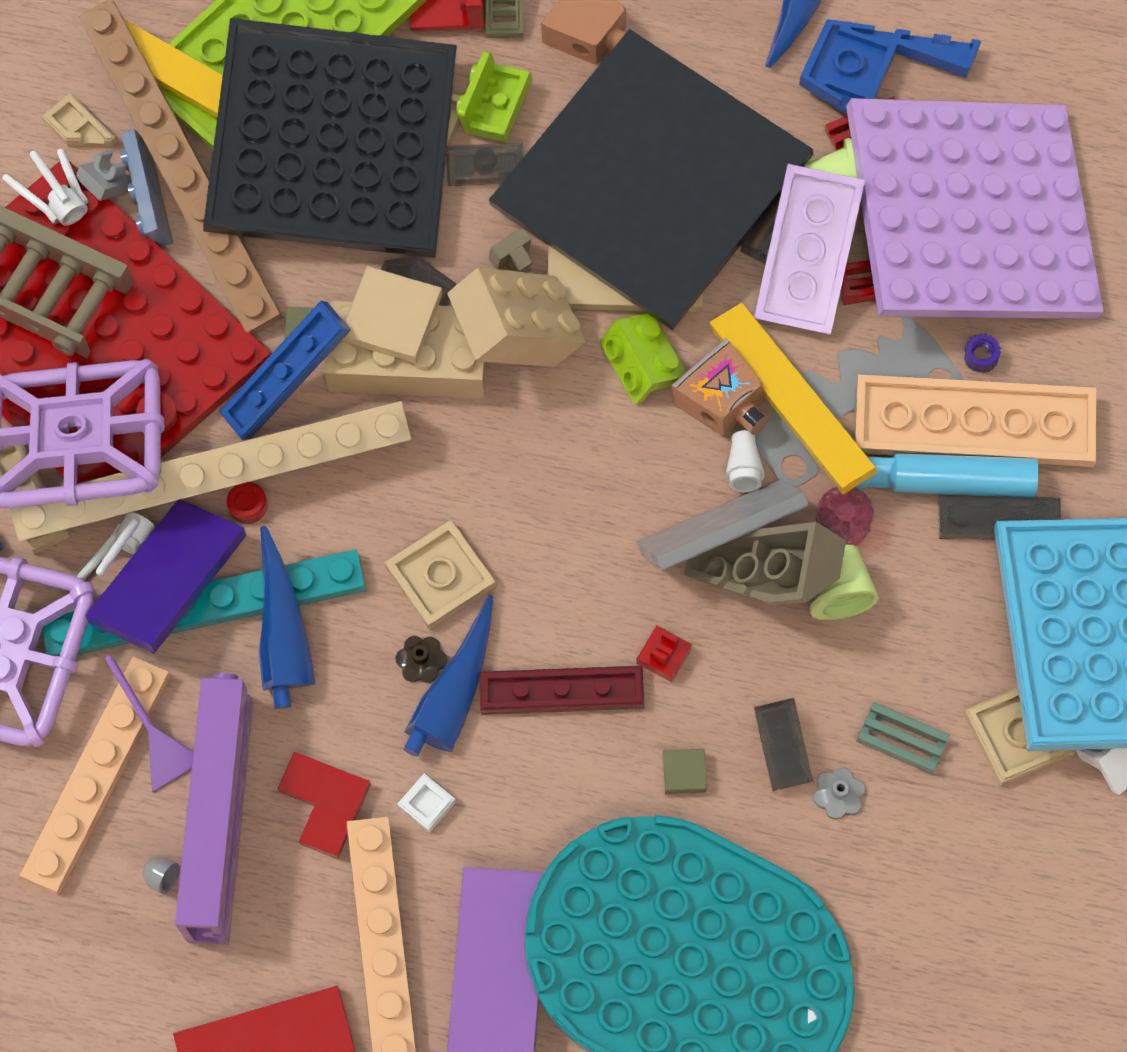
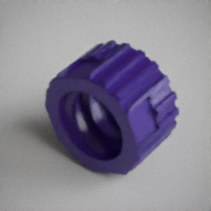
M987 334L971 337L965 347V364L969 369L985 373L994 369L1001 354L999 342ZM977 347H984L989 350L991 356L986 359H978L974 356L973 351Z

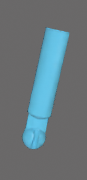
M895 454L893 458L868 457L876 467V474L850 490L860 491L866 487L892 488L894 493L1035 498L1038 488L1037 458Z

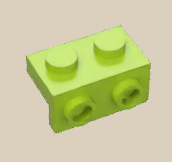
M483 51L479 62L475 63L471 69L470 84L465 95H461L457 102L456 114L460 119L464 132L507 143L533 81L531 72L495 64L492 53Z
M648 313L616 319L600 340V345L605 355L611 362L634 404L642 403L651 391L671 387L674 382L686 373L659 323Z

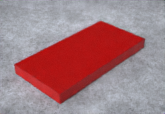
M338 985L173 1033L177 1052H356Z

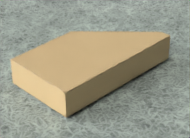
M71 93L41 116L43 122L68 147H114L117 145L116 138Z

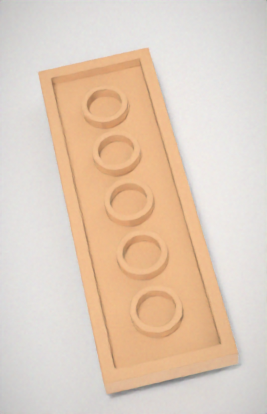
M858 374L855 442L865 454L870 455L924 454L1037 458L1038 464L1094 467L1096 462V388Z

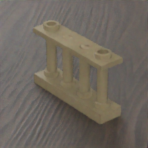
M0 206V255L6 245H11L13 242L24 246L27 250L0 293V317L53 342V346L64 354L73 356L74 353L88 358L91 351L85 337L81 334L108 291L112 292L115 289L124 294L128 293L134 283L128 265ZM46 258L58 262L60 269L33 312L15 304L14 301L39 261ZM81 273L92 278L94 284L67 328L47 319L73 276H79Z

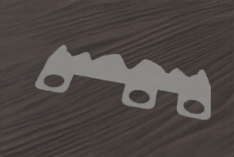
M902 317L905 329L902 332V339L900 341L882 336L878 337V355L861 349L839 351L837 356L840 371L839 383H833L810 370H807L802 375L836 419L856 408L858 374L909 377L913 375L914 378H928L932 370L943 368L951 373L953 380L964 379L933 336L910 317ZM773 408L772 415L768 418L764 428L755 434L757 449L778 480L782 479L790 485L798 487L817 475L818 466L799 439ZM790 455H797L803 458L807 466L805 474L797 479L786 477L781 470V463L784 458Z

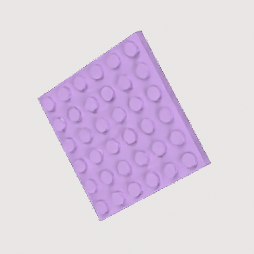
M850 99L846 108L857 178L865 180L861 196V206L878 316L1098 319L1102 315L1104 310L1066 105Z

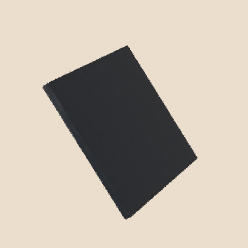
M230 18L203 232L435 258L457 45Z
M629 29L489 198V203L502 214L673 331L781 196L787 165L792 164L804 167L814 154L811 147Z

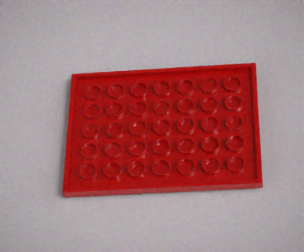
M59 161L50 171L60 185H67L68 188H71L60 163L61 161ZM70 162L73 172L76 175L78 168ZM41 176L27 189L49 206L48 195L53 189L44 176ZM78 181L81 191L89 200L86 204L88 209L79 221L69 226H64L60 221L57 224H52L45 213L22 195H19L5 208L128 265L134 283L127 294L115 289L112 292L108 291L81 335L85 337L91 351L88 358L74 353L73 356L64 354L53 346V342L0 317V375L65 368L67 363L78 362L79 366L130 360H151L158 366L160 392L167 394L173 399L178 411V419L174 427L168 432L161 434L162 458L240 389L269 358L271 353L250 332H246L242 325L154 241L148 236L142 237L137 225L110 199L99 201ZM15 242L11 245L7 244L0 255V293L27 252L24 246ZM49 258L40 260L14 303L33 312L60 269L58 262ZM81 273L79 276L74 275L47 319L67 328L93 286L92 278ZM120 378L83 381L79 386V394L104 392ZM66 383L22 388L38 399L66 396ZM140 384L113 408V416L136 414L137 405L145 396V384ZM8 398L2 399V419L10 427L30 425L31 413ZM70 427L69 432L65 434L75 433L78 429L77 427ZM135 432L113 435V447L144 466V433ZM107 462L81 464L77 467V483L121 471ZM64 466L52 468L64 480Z

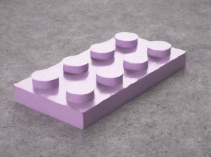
M792 164L787 165L754 318L831 335L865 180Z

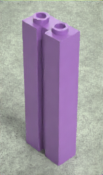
M216 673L213 675V678H201L175 920L176 927L189 943L229 945L253 701L250 694H247L244 680L238 679V676L229 673Z
M463 867L447 1052H536L539 999L531 983L526 965L524 930L531 898L544 872Z

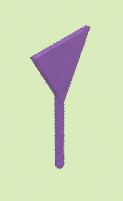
M108 655L105 658L107 664L148 731L153 792L192 768L193 751L155 728L112 655Z

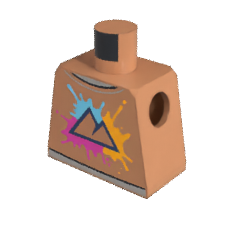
M726 338L671 385L673 403L720 435L728 434L739 423L754 435L761 431L768 422V416L758 408L764 401L763 385Z

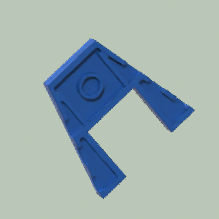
M827 19L800 76L799 85L847 115L846 105L851 98H876L895 53L967 78L979 51L981 41L977 39H972L971 43L951 41V36L934 34L933 38L910 35V30L896 29L895 33L874 30V25Z

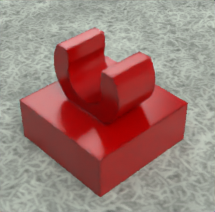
M656 625L638 655L636 664L643 665L645 669L672 683L690 653L692 644Z

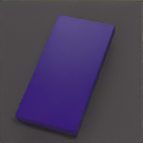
M177 500L86 613L85 616L88 623L155 654L246 537L244 527L185 501Z

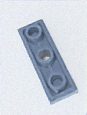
M135 129L122 134L124 149L120 151V156L132 179V182L128 183V191L133 202L138 205L140 215L135 218L136 225L142 237L148 236L158 246L164 247L172 244L173 240L154 160L142 136Z

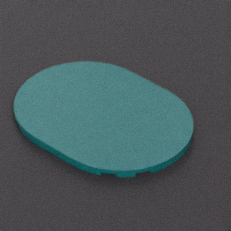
M663 815L629 818L627 816L598 825L577 839L572 840L556 855L540 878L530 901L524 930V949L531 983L540 1003L555 1025L569 1039L587 1052H837L848 1029L854 1005L855 986H853L850 950L842 929L838 927L832 915L824 906V901L808 885L783 868L704 827L686 820ZM808 1009L816 1016V1020L808 1023Z

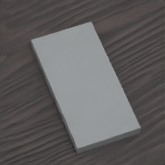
M780 479L637 542L642 556L660 570H666L807 508L809 504L803 491Z

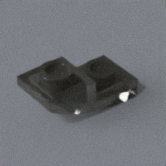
M790 698L754 707L773 791L814 782L795 699Z

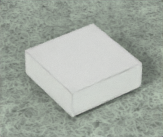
M423 774L398 802L397 806L430 833L454 806L456 799L426 774Z

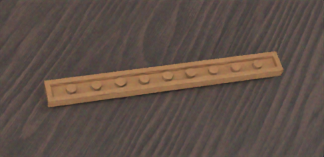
M106 0L78 16L244 330L254 335L281 320L283 316L241 237L203 232L209 177L116 3L113 0Z

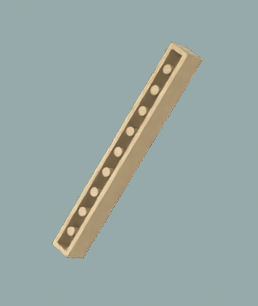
M395 401L162 461L157 480L158 486L150 493L144 491L134 495L78 501V505L67 506L65 502L9 509L17 539L22 541L412 439L402 401ZM119 472L108 476L80 482L77 484L123 480L131 478L125 475L124 473Z

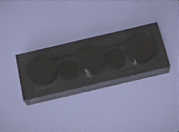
M940 496L938 500L939 539L995 540L994 526L996 521L1061 520L1060 498Z

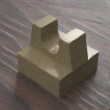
M521 227L492 246L488 259L495 269H501L507 265L511 271L528 273L531 271L530 265L533 264V261L527 254L532 239L526 230Z

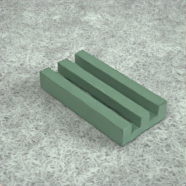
M873 702L856 742L933 775L950 735ZM876 717L934 741L937 745L930 744L875 719ZM870 730H875L901 743L932 755L931 759H925L869 734Z

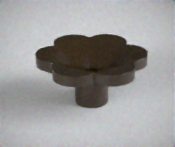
M418 636L409 637L405 641L404 648L398 651L395 657L396 664L402 668L404 679L411 683L418 680L425 683L434 682L438 677V670L443 669L447 664V657L440 650V643L434 637H426L424 639Z

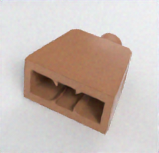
M559 0L541 22L542 43L589 63H599L609 49L612 50L626 34L624 32L626 27V9L617 0Z

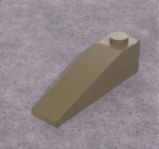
M817 522L757 529L688 559L684 575L772 605L804 603L840 579L846 540Z

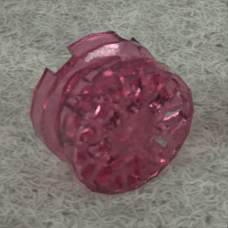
M833 487L824 493L819 501L816 522L845 539L846 545L857 546L864 541L870 532L874 513L872 502L863 491L856 487L851 489L857 492L854 495H851L850 491L842 495L837 487ZM838 491V494L834 495L832 492Z

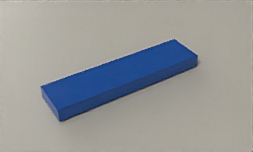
M320 301L219 411L220 414L242 440L251 439L351 329L328 302Z

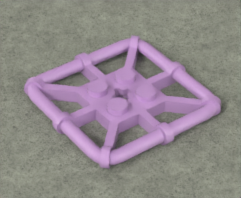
M149 359L79 366L78 362L67 363L65 368L0 375V451L6 446L29 444V454L0 478V508H16L65 502L67 506L78 505V501L127 496L144 491L150 493L158 486L157 480L161 470V433L165 427L164 417L160 415V376L157 364ZM120 378L104 392L79 394V386L83 381ZM66 383V396L38 399L22 388ZM140 384H145V413L113 416L114 406ZM8 398L31 413L30 425L1 429L2 399ZM70 427H77L78 429L75 433L65 434L69 432ZM135 432L144 433V467L113 447V435ZM107 462L131 479L77 484V467L81 464ZM64 466V486L14 491L39 469Z
M0 557V574L7 575L8 577L0 599V692L9 695L24 726V730L0 724V741L17 746L33 745L37 748L46 742L45 737L48 736L54 725L70 674L76 673L78 663L75 660L88 624L85 615L93 606V597L96 591L91 582H85L76 576L30 565L26 559L14 557L10 560ZM24 580L70 591L66 596L34 614L14 609ZM75 609L60 655L51 656L36 652L35 648L43 626ZM30 663L55 669L37 721L21 690Z

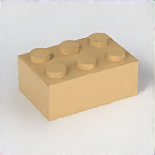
M477 267L447 293L476 361L556 367L586 343L580 330V323L571 310L565 296V289L557 276Z

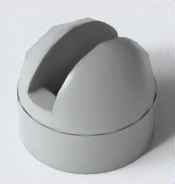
M162 857L150 859L143 869V877L147 885L161 894L167 893L173 887L179 874V865Z

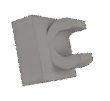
M110 150L98 153L94 158V162L80 165L75 175L76 179L99 201L126 194L128 183L131 182L124 176L126 171L124 163L113 165L109 162L113 154Z

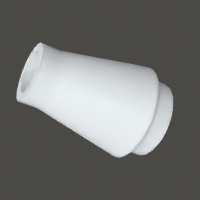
M746 430L737 431L732 435V445L725 478L732 490L752 492L761 487V481L764 479L765 473L757 449L755 434L752 435Z

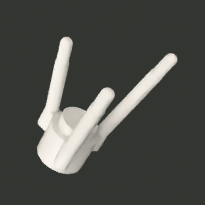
M60 148L57 150V154L71 188H68L67 185H60L36 151H31L30 157L53 189L48 195L49 206L8 174L3 175V181L45 213L52 224H57L60 221L62 225L69 226L79 221L87 212L86 204L89 200L80 189L65 151Z
M127 513L122 523L116 526L109 539L80 571L77 577L85 581L100 562L101 564L96 569V574L103 575L121 549L135 554L155 529L154 524L137 513Z

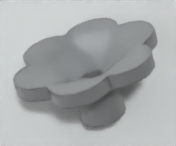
M840 768L834 773L825 772L819 776L817 780L819 789L814 793V803L816 806L824 808L828 817L840 819L845 814L855 815L860 811L862 805L860 798L864 795L865 786L860 780L853 779L850 770ZM837 788H842L844 791L839 792Z

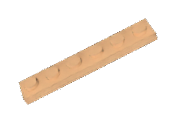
M132 656L124 676L150 718L171 675L166 670ZM119 683L19 875L23 880L59 896L145 729L143 722Z
M380 817L347 821L346 827L372 1052H416L389 818Z

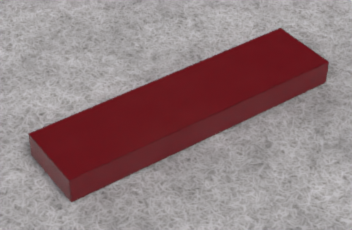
M643 665L480 672L481 715L644 709Z

